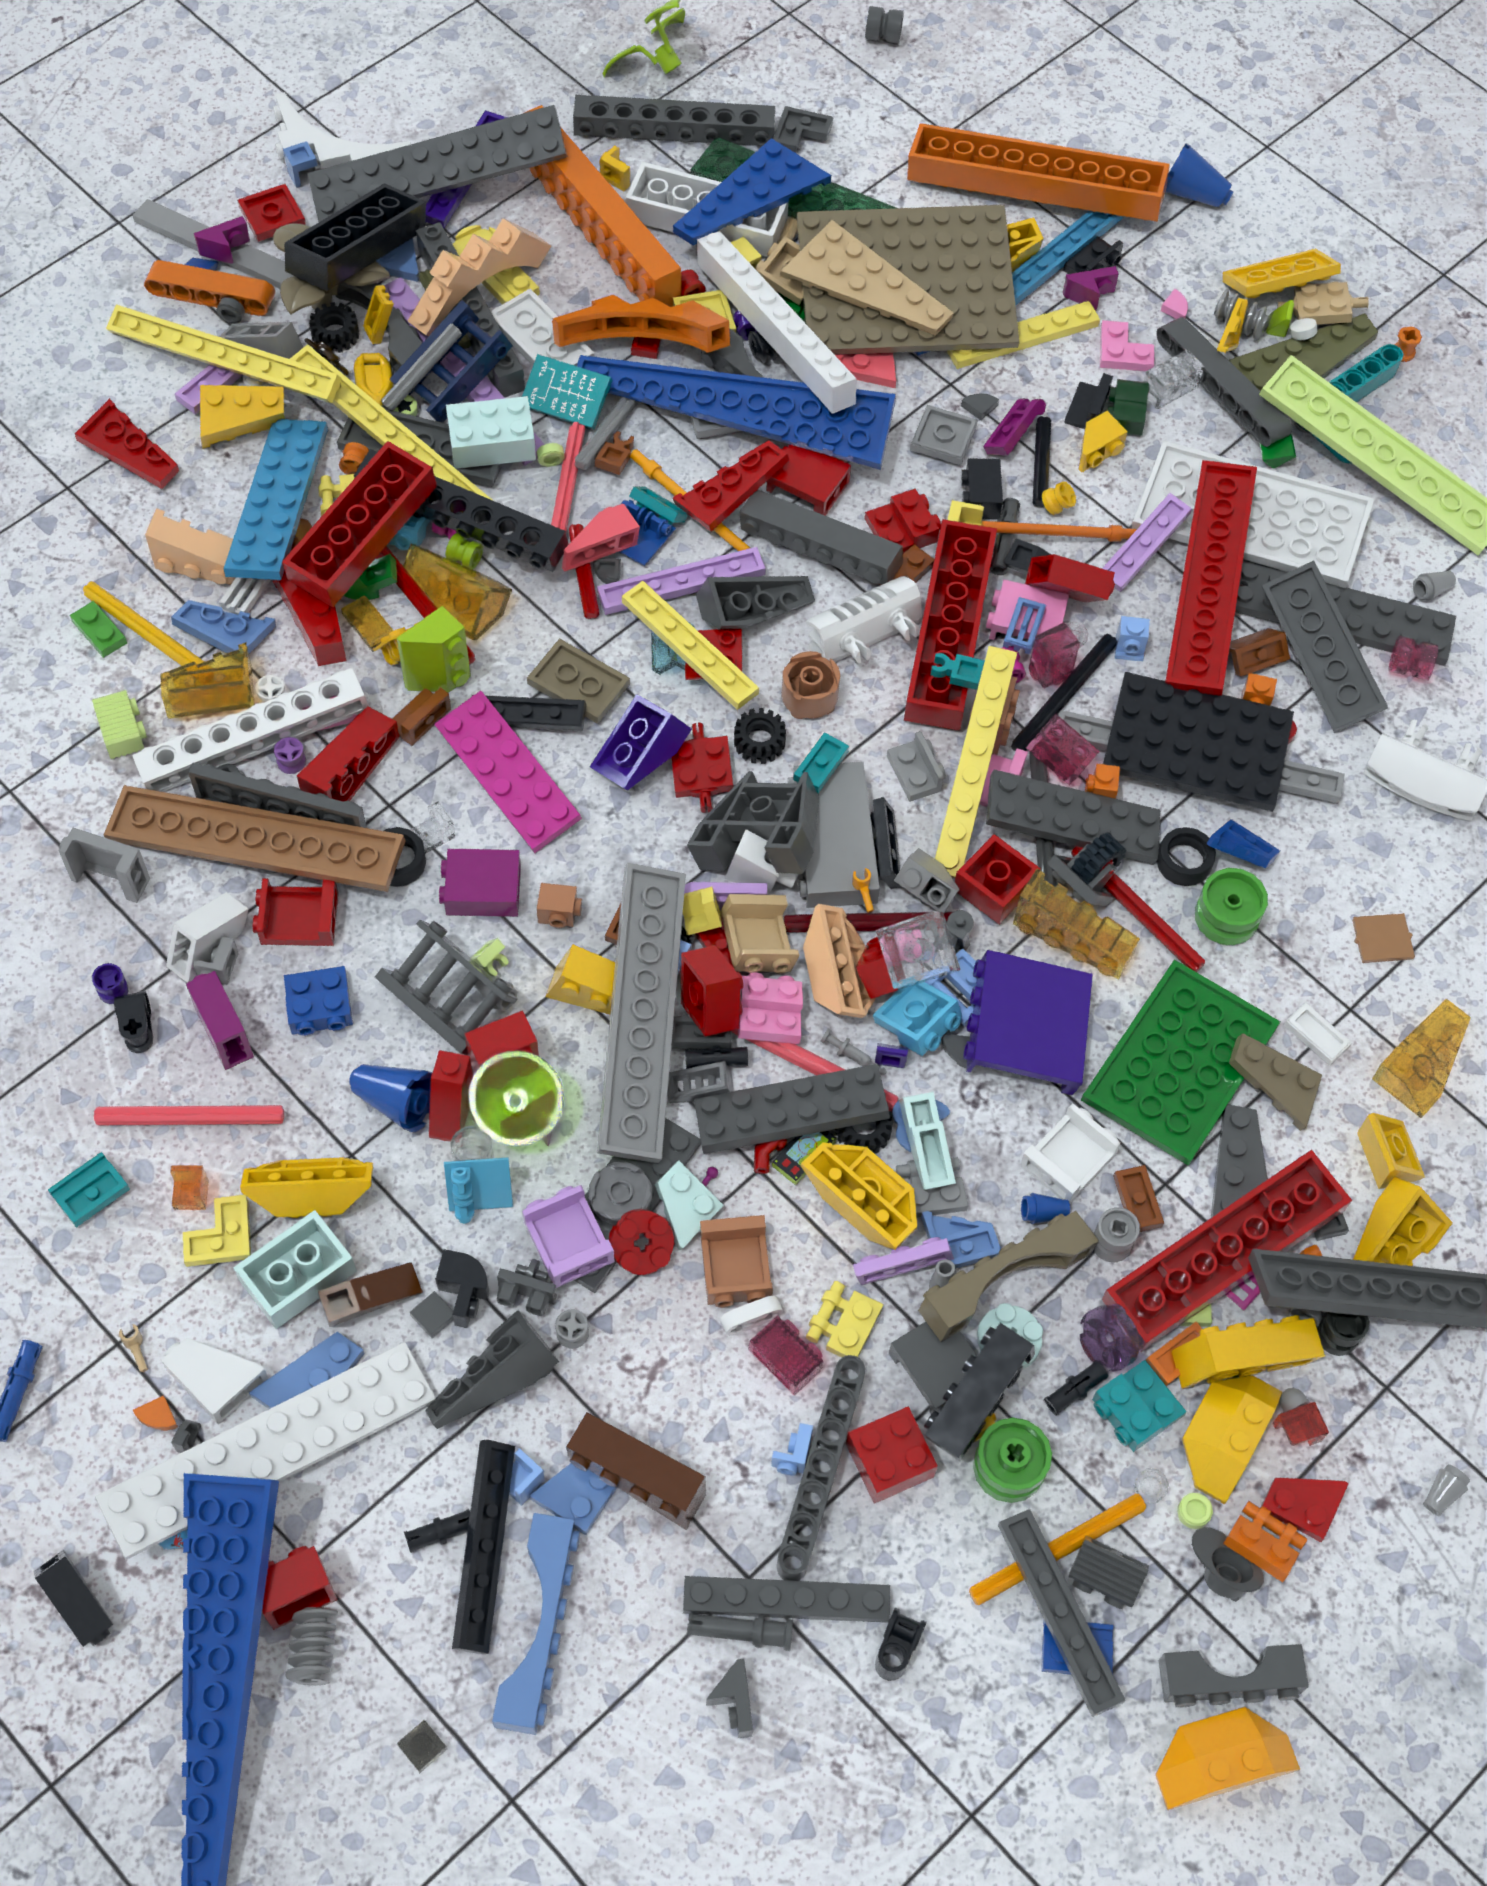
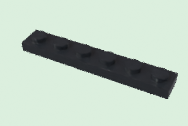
M488 1439L481 1440L479 1443L452 1649L476 1654H489L515 1446Z

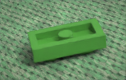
M94 601L70 615L73 624L103 658L127 644L125 636Z

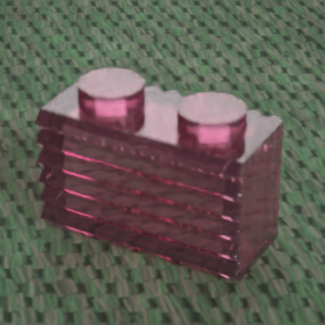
M776 1316L749 1341L748 1350L795 1396L808 1382L820 1373L823 1367V1355L813 1343L809 1342L806 1344L798 1336L800 1332L790 1320L786 1319L783 1321L779 1316Z

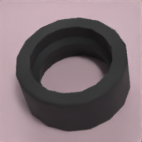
M401 827L385 829L384 831L403 834L406 840L404 846H408L414 851V860L409 865L396 869L390 886L394 887L408 885L416 881L424 872L426 857L423 842L416 833L409 829Z
M1189 827L1176 828L1167 833L1161 841L1156 862L1162 875L1172 883L1182 886L1197 885L1204 881L1211 872L1215 862L1216 850L1207 845L1210 838L1198 829ZM1177 845L1191 846L1202 855L1203 863L1198 868L1188 869L1181 867L1170 858L1169 850Z

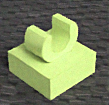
M498 938L487 941L471 957L491 976L498 974L492 966L494 960L498 961L501 966H506L509 963L506 956L499 954L505 946Z

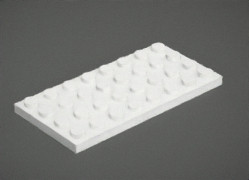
M1163 440L1135 514L1132 528L1138 529L1167 495L1171 493L1191 507L1192 510L1191 514L1169 539L1188 544L1202 460L1246 466L1255 465ZM1255 466L1257 467L1243 559L1286 572H1290L1314 560L1325 583L1346 588L1374 498Z

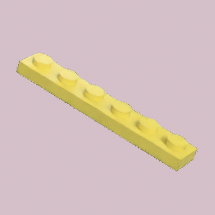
M1086 301L1017 322L1019 333L1018 348L946 351L956 369L1098 327L1100 318L1090 301Z
M641 581L622 595V603L737 710L759 694V687L644 581Z

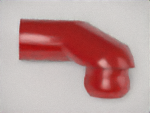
M787 1138L755 1144V1173L766 1174L769 1172L770 1154L775 1149L781 1150L787 1144Z

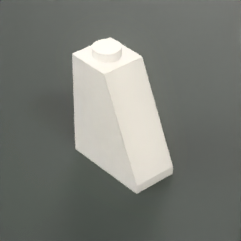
M226 892L176 921L173 926L166 967L185 982L192 981L197 976L193 967L195 960L211 963L212 951L214 947L219 946L222 937L235 940L244 931L248 908Z
M185 1338L181 1343L173 1344L165 1352V1357L161 1359L170 1375L218 1425L250 1397V1391L269 1379L265 1369L260 1364L190 1338Z

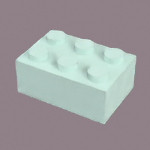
M528 396L446 405L455 469L536 460L535 439Z
M316 1210L233 1267L240 1283L275 1329H278L319 1299L318 1291L340 1284L357 1272L352 1256Z

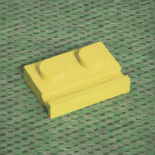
M519 266L500 271L481 282L502 305L528 289H531L537 296L540 294L539 286Z

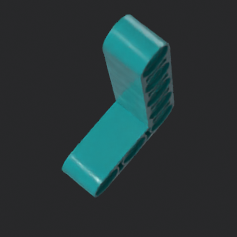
M1393 344L1384 345L1329 381V383L1355 402H1358L1395 376L1403 359V351ZM1313 435L1324 447H1326L1341 462L1352 464L1341 454L1336 452L1322 440Z

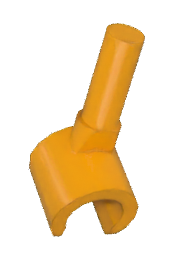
M865 868L864 880L858 879L856 872H853L852 885L855 889L860 890L866 911L869 913L874 911L868 888L871 872Z

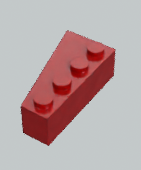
M284 570L281 580L272 581L275 587L278 588L282 600L292 614L293 620L300 629L317 665L323 666L346 661L336 607L332 608L290 582Z
M367 706L297 775L299 788L304 792L312 794H325L334 800L350 801L398 740L397 721Z

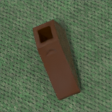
M409 1262L318 1291V1296L328 1325L331 1327L423 1292L413 1264Z

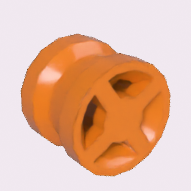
M347 443L343 449L344 456L341 457L339 462L341 471L347 475L355 474L369 449L360 443Z

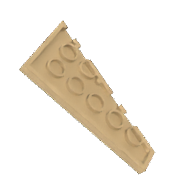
M833 220L780 272V277L788 280L790 278L803 282V286L811 289L813 286L827 291L828 295L864 309H867V307L880 311V315L888 318L890 316L905 321L906 325L935 336L953 318V312Z

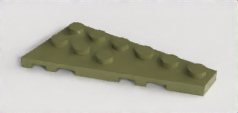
M1362 314L1353 317L1352 323H1335L1320 328L1317 334L1310 339L1295 340L1291 338L1229 359V361L1260 391L1291 355L1324 379L1335 367L1339 368L1343 365L1348 357L1352 354L1356 355L1374 341L1378 330L1368 316Z

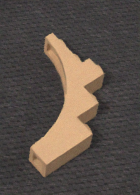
M503 218L489 241L473 234L460 257L443 250L429 272L434 277L408 319V322L423 334L429 336L454 306L485 279L512 267L530 266L539 268L551 245L534 232Z

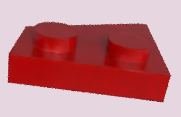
M1275 1477L1262 1505L1271 1511L1270 1515L1285 1524L1290 1523L1298 1531L1322 1542L1349 1483L1337 1480Z

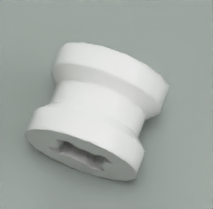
M275 675L263 676L257 681L255 686L259 703L275 699L286 692L282 679Z

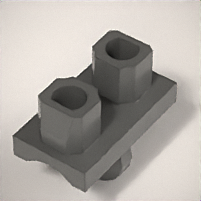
M956 910L950 914L947 921L942 917L937 923L939 935L933 943L938 955L949 960L959 949L963 948L965 951L970 946L968 934L974 927L971 914L964 910Z
M536 1259L531 1260L529 1267L518 1264L515 1272L500 1268L497 1275L499 1286L497 1302L507 1307H514L518 1294L527 1296L529 1299L526 1304V1311L541 1317L549 1303L553 1305L557 1298L555 1293L556 1285L547 1282L549 1274L539 1270L540 1261Z

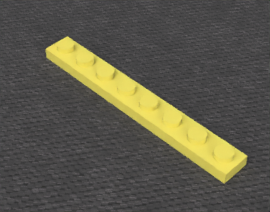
M988 646L935 859L945 866L952 878L956 877V872L965 863L1017 657V652Z

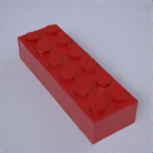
M387 441L282 561L288 580L333 608L437 487L433 467Z

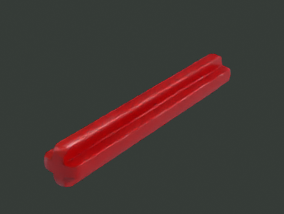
M581 524L569 526L571 542L584 529ZM589 562L575 568L584 617L586 619L599 616L598 602Z

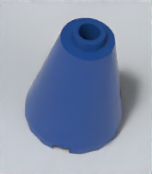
M1185 143L1169 171L1165 193L1219 208L1221 204L1227 205L1234 191L1230 190L1232 184L1192 146Z
M362 1064L352 1071L349 1078L352 1093L409 1132H417L427 1124L423 1122V1119L427 1113L430 1114V1089L433 1072Z

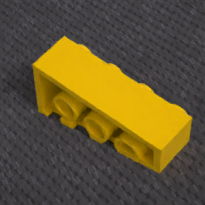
M1294 1315L1281 1319L1280 1323H1273V1319H1265L1255 1322L1252 1327H1247L1246 1323L1242 1322L1226 1327L1227 1330L1220 1331L1218 1326L1200 1330V1336L1171 1350L1176 1369H1179L1180 1372L1178 1377L1181 1388L1193 1387L1205 1379L1210 1384L1214 1381H1221L1236 1375L1239 1377L1251 1376L1266 1369L1267 1372L1307 1365L1324 1357L1325 1354L1314 1318L1300 1320L1299 1315Z

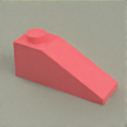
M624 503L600 511L564 549L562 563L564 572L637 545L640 526Z

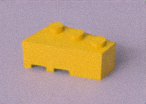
M200 385V438L202 449L211 447L210 444L224 440H234L237 436L268 430L271 428L272 423L285 419L284 387Z
M572 944L556 966L545 997L610 1015L615 962Z

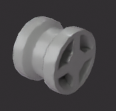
M569 1309L557 1317L555 1326L559 1343L569 1349L581 1347L589 1336L586 1316L581 1311Z

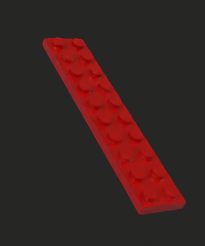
M1202 460L1165 683L1171 684L1175 689L1185 691L1196 689L1204 694L1222 696L1257 467Z

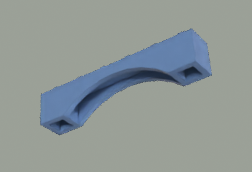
M538 1513L533 1514L527 1549L537 1570L542 1588L541 1620L535 1640L525 1659L514 1673L499 1685L492 1720L494 1728L536 1735L537 1726H544L547 1713V1704L542 1703L544 1689L551 1690L554 1669L549 1668L551 1654H558L561 1638L560 1633H555L558 1619L564 1620L567 1607V1599L562 1598L564 1585L570 1586L573 1576L574 1565L569 1564L571 1551L577 1552L580 1531H575L574 1519Z

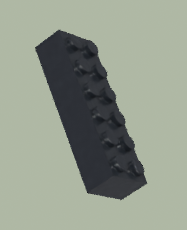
M385 183L286 241L285 272L296 276L298 279L307 281L322 290L329 291L415 237L416 230L425 227L426 201Z

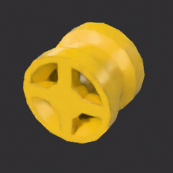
M1062 481L1056 484L1055 488L1044 490L1042 501L1046 510L1050 514L1056 515L1061 513L1063 508L1068 509L1075 506L1076 495L1071 485Z

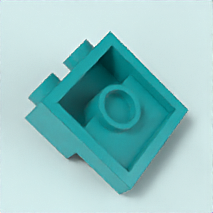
M1143 1360L1124 1375L1121 1373L1097 1390L1092 1398L1098 1415L1104 1420H1109L1115 1428L1114 1433L1122 1445L1129 1446L1133 1452L1186 1414V1410L1146 1360Z

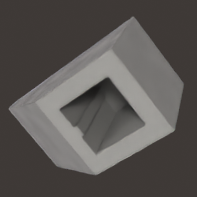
M920 848L907 858L894 879L900 886L941 914L945 913L960 890L945 866Z

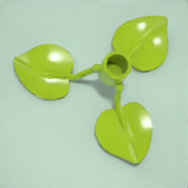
M681 0L668 1L651 12L644 20L646 24L653 19L655 20L656 26L650 32L654 34L659 30L664 43L654 51L656 53L655 57L641 45H633L611 58L604 68L603 77L605 78L608 70L616 61L636 52H642L654 65L659 63L665 75L680 66L682 63L672 46H670L664 29L666 26L674 23H684L685 9L676 10L661 22L660 18L668 10L679 8Z

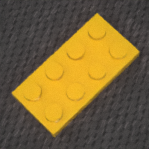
M1315 248L1223 271L1222 275L1223 282L1244 297L1257 298L1262 293L1281 292L1286 287L1304 286L1307 282L1313 280H1328L1333 275L1341 274V263Z

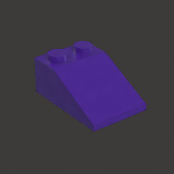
M636 694L591 763L590 768L628 791L674 756L692 728L673 714Z

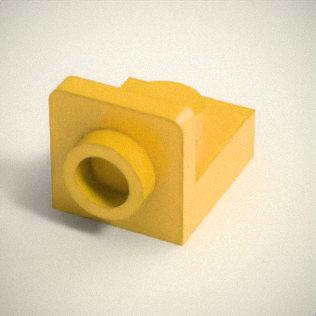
M614 145L608 152L602 154L599 160L600 173L608 183L625 191L630 187V167L620 161V148Z

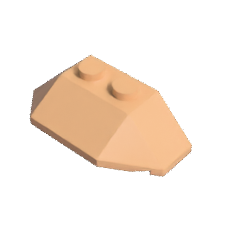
M818 904L815 906L803 945L814 1001L837 1014L863 1018L867 1015L868 1010L876 999H870L856 969L861 954L865 949V944L854 926L846 919L847 915L843 908Z

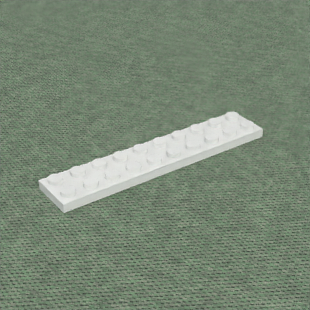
M403 1342L96 1495L95 1499L124 1559L127 1560L187 1529L188 1518H183L184 1473L271 1479L280 1482L419 1411L434 1402L436 1398L406 1342Z

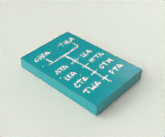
M537 354L522 397L528 396L530 410L570 423L578 422L586 428L595 430L613 379L603 374Z

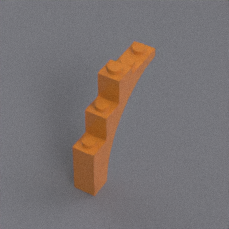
M610 295L591 301V307L552 318L554 344L559 347L583 341L615 337H646L671 340L694 346L707 353L730 346L729 320L693 300L669 307L655 298L629 304L615 295Z

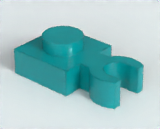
M936 653L934 663L941 664L942 667L932 665L931 675L936 678L950 676L949 684L977 690L985 660L956 654L955 660H950L947 655Z

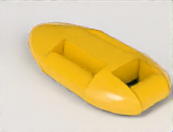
M362 353L354 362L355 384L380 406H383L382 398L394 386L389 380L392 377L390 362L381 353Z

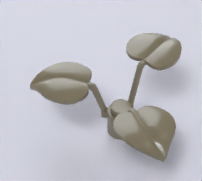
M303 224L284 225L276 229L273 235V242L279 250L285 252V242L310 227ZM375 261L344 281L348 285L364 286L390 278V274ZM292 276L282 282L280 293L284 306L292 315L296 311L311 306L313 309L318 307L322 310V304L326 303L327 307H330L332 295H337L339 284L326 291L307 281L298 279L296 276Z

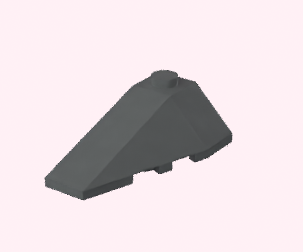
M808 576L708 577L696 594L702 620L719 629L747 628L815 601Z
M519 1310L491 1333L486 1339L490 1345L479 1357L473 1355L466 1363L468 1365L466 1373L460 1379L455 1378L451 1380L437 1396L436 1400L425 1410L436 1429L533 1385L540 1378L549 1375L554 1366L559 1363L549 1346Z

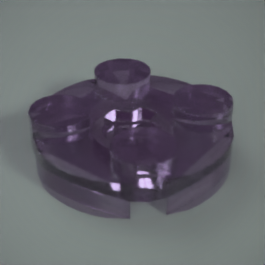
M1119 1304L1097 1306L1088 1311L1081 1319L1080 1325L1083 1323L1084 1325L1083 1333L1080 1334V1342L1085 1354L1092 1362L1097 1360L1107 1368H1111L1108 1371H1120L1131 1365L1137 1359L1139 1351L1144 1347L1142 1336L1138 1334L1135 1324L1126 1314L1125 1309ZM1108 1333L1113 1338V1341L1108 1342L1106 1336H1108Z

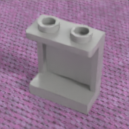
M73 827L69 835L64 837L60 843L59 853L71 881L78 882L85 870L118 879L126 900L138 903L150 880L138 848Z

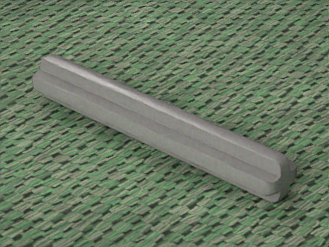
M450 324L382 398V404L388 410L393 411L462 335L461 331L455 325Z
M622 397L575 457V466L582 470L588 469L605 442L611 439L633 410L635 400Z

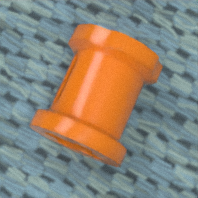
M1402 327L1397 335L1399 340L1394 345L1403 351L1401 362H1408L1414 358L1416 354L1415 347L1420 343L1422 336L1415 327Z

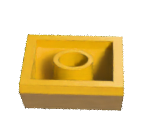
M1376 1113L1369 1114L1358 1130L1357 1135L1378 1189L1386 1188L1393 1177L1407 1182L1425 1178L1404 1122Z

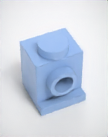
M1121 616L1116 633L1115 659L1143 662L1149 638L1150 619Z

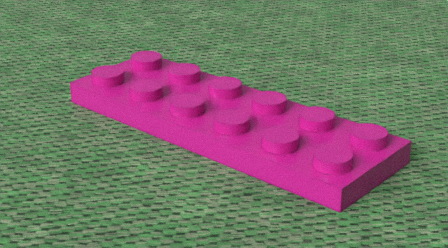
M481 690L434 724L534 853L582 819L579 812Z

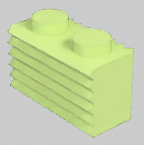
M124 690L92 699L110 759L120 758L122 755L126 756L127 754L137 753L139 750L144 749L142 739L147 738L143 722H136L135 719L136 715H140L135 698L129 699L127 691Z

